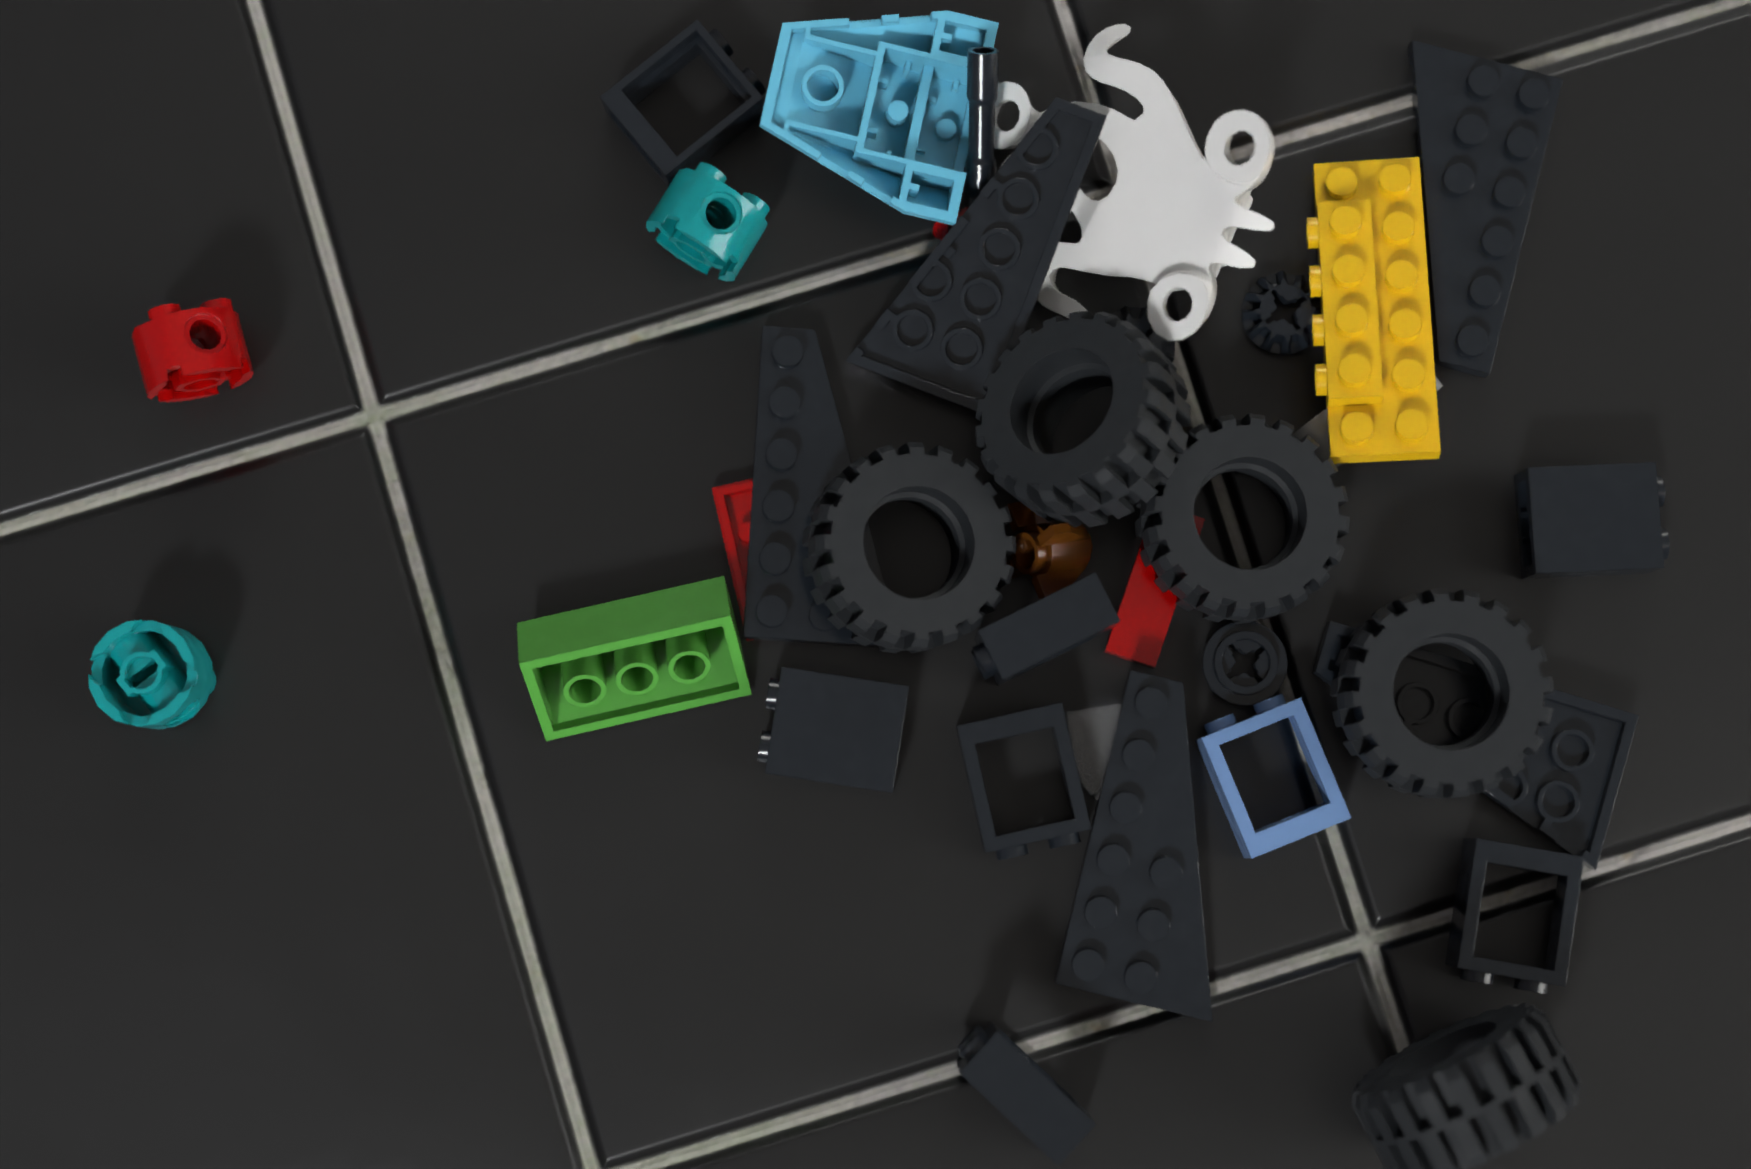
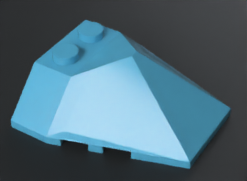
M949 10L932 11L930 15L899 17V14L882 15L881 19L849 21V18L782 23L759 127L902 214L954 226L957 221L967 174L964 172L968 154L969 129L967 50L972 47L981 46L994 48L999 23Z

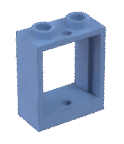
M1283 693L1254 704L1253 707L1257 715L1240 722L1236 721L1234 713L1204 724L1207 735L1195 739L1243 858H1255L1351 818L1302 699L1298 698L1286 703ZM1289 718L1324 802L1254 830L1219 745Z

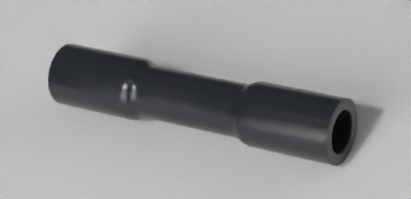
M972 47L967 50L969 129L968 156L965 161V173L967 174L965 179L964 205L968 208L989 180L996 174L997 162L994 156L995 103L998 98L999 49L993 47Z

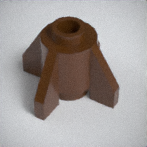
M1021 502L1008 503L1006 506H1008L1013 520L1009 523L1012 531L1023 530L1015 536L1016 553L1006 563L1014 568L1012 578L1025 574L1034 577L1031 580L1039 600L1073 584L1085 570L1091 558L1093 545L1087 529L1082 524L1074 528L1068 523L1059 524L1055 520L1047 521Z

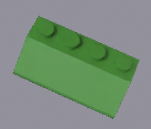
M724 576L517 623L519 666L546 741L752 695L736 618Z

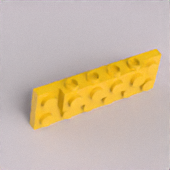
M1408 157L1313 164L1315 217L1306 218L1307 249H1317L1318 265L1309 266L1310 298L1320 297L1321 314L1312 315L1313 347L1323 346L1324 364H1315L1316 396H1326L1329 458L1332 459L1334 464L1439 459L1441 447L1420 158Z

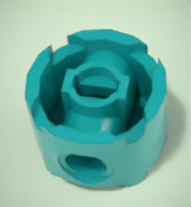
M699 162L695 170L689 168L679 169L648 218L646 228L649 233L650 231L655 232L658 228L660 233L655 240L663 248L692 268L707 275L713 266L721 270L717 279L734 281L767 228L768 223L765 217L770 208L759 197L748 192H744L741 195L733 188L724 184L727 180L726 176L708 163ZM706 216L711 220L712 225L708 222Z
M153 620L126 621L109 630L94 647L90 661H94L91 667L92 675L88 674L91 694L97 706L109 717L124 724L157 730L176 727L192 719L207 702L209 694L215 689L217 683L216 675L212 668V660L201 641L187 630Z

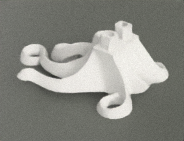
M1115 24L1099 32L1088 45L1083 58L1085 71L1091 78L1122 89L1137 98L1143 106V113L1133 120L1115 109L1100 104L1071 102L1107 116L1099 139L1107 145L1114 156L1118 169L1117 179L1109 195L1099 201L1090 199L1080 187L1071 211L1081 226L1082 238L1078 243L1059 242L1037 300L1046 308L1069 318V313L1087 311L1076 300L1059 292L1055 285V278L1058 269L1061 267L1106 276L1132 277L1156 284L1150 290L1147 301L1148 320L1154 332L1168 341L1183 340L1194 334L1209 317L1216 301V277L1221 267L1228 265L1236 268H1253L1255 266L1256 260L1249 253L1231 244L1237 227L1260 231H1271L1274 229L1273 221L1249 210L1253 202V198L1250 195L1251 191L1262 183L1270 170L1275 151L1274 136L1266 121L1259 115L1248 110H1234L1223 114L1212 125L1206 138L1204 157L1178 102L1156 72L1138 62L1108 54V49L1130 33L1131 27L1129 25ZM1006 81L998 84V98L995 103L994 148L996 149L1016 148L1045 112L1036 111L1032 107L1026 91L1014 82ZM1012 101L1018 105L1020 111L1019 121L1013 129L1006 132L998 127L997 115L1004 103ZM1239 131L1248 132L1255 142L1254 154L1248 162L1242 165L1234 162L1230 152L1232 137ZM1010 155L1004 160L1002 165L1006 162ZM1186 290L1190 293L1192 299L1191 311L1186 318L1175 321L1168 316L1166 311L1168 297L1171 292Z

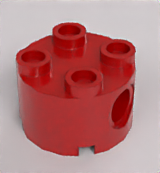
M229 298L212 299L202 303L199 308L181 310L180 305L175 303L156 306L148 310L150 321L135 327L133 330V345L147 398L151 400L157 396L159 402H181L219 394L217 386L221 385L224 381L229 380L230 388L233 389L250 380L254 373L239 316L234 311L232 301Z

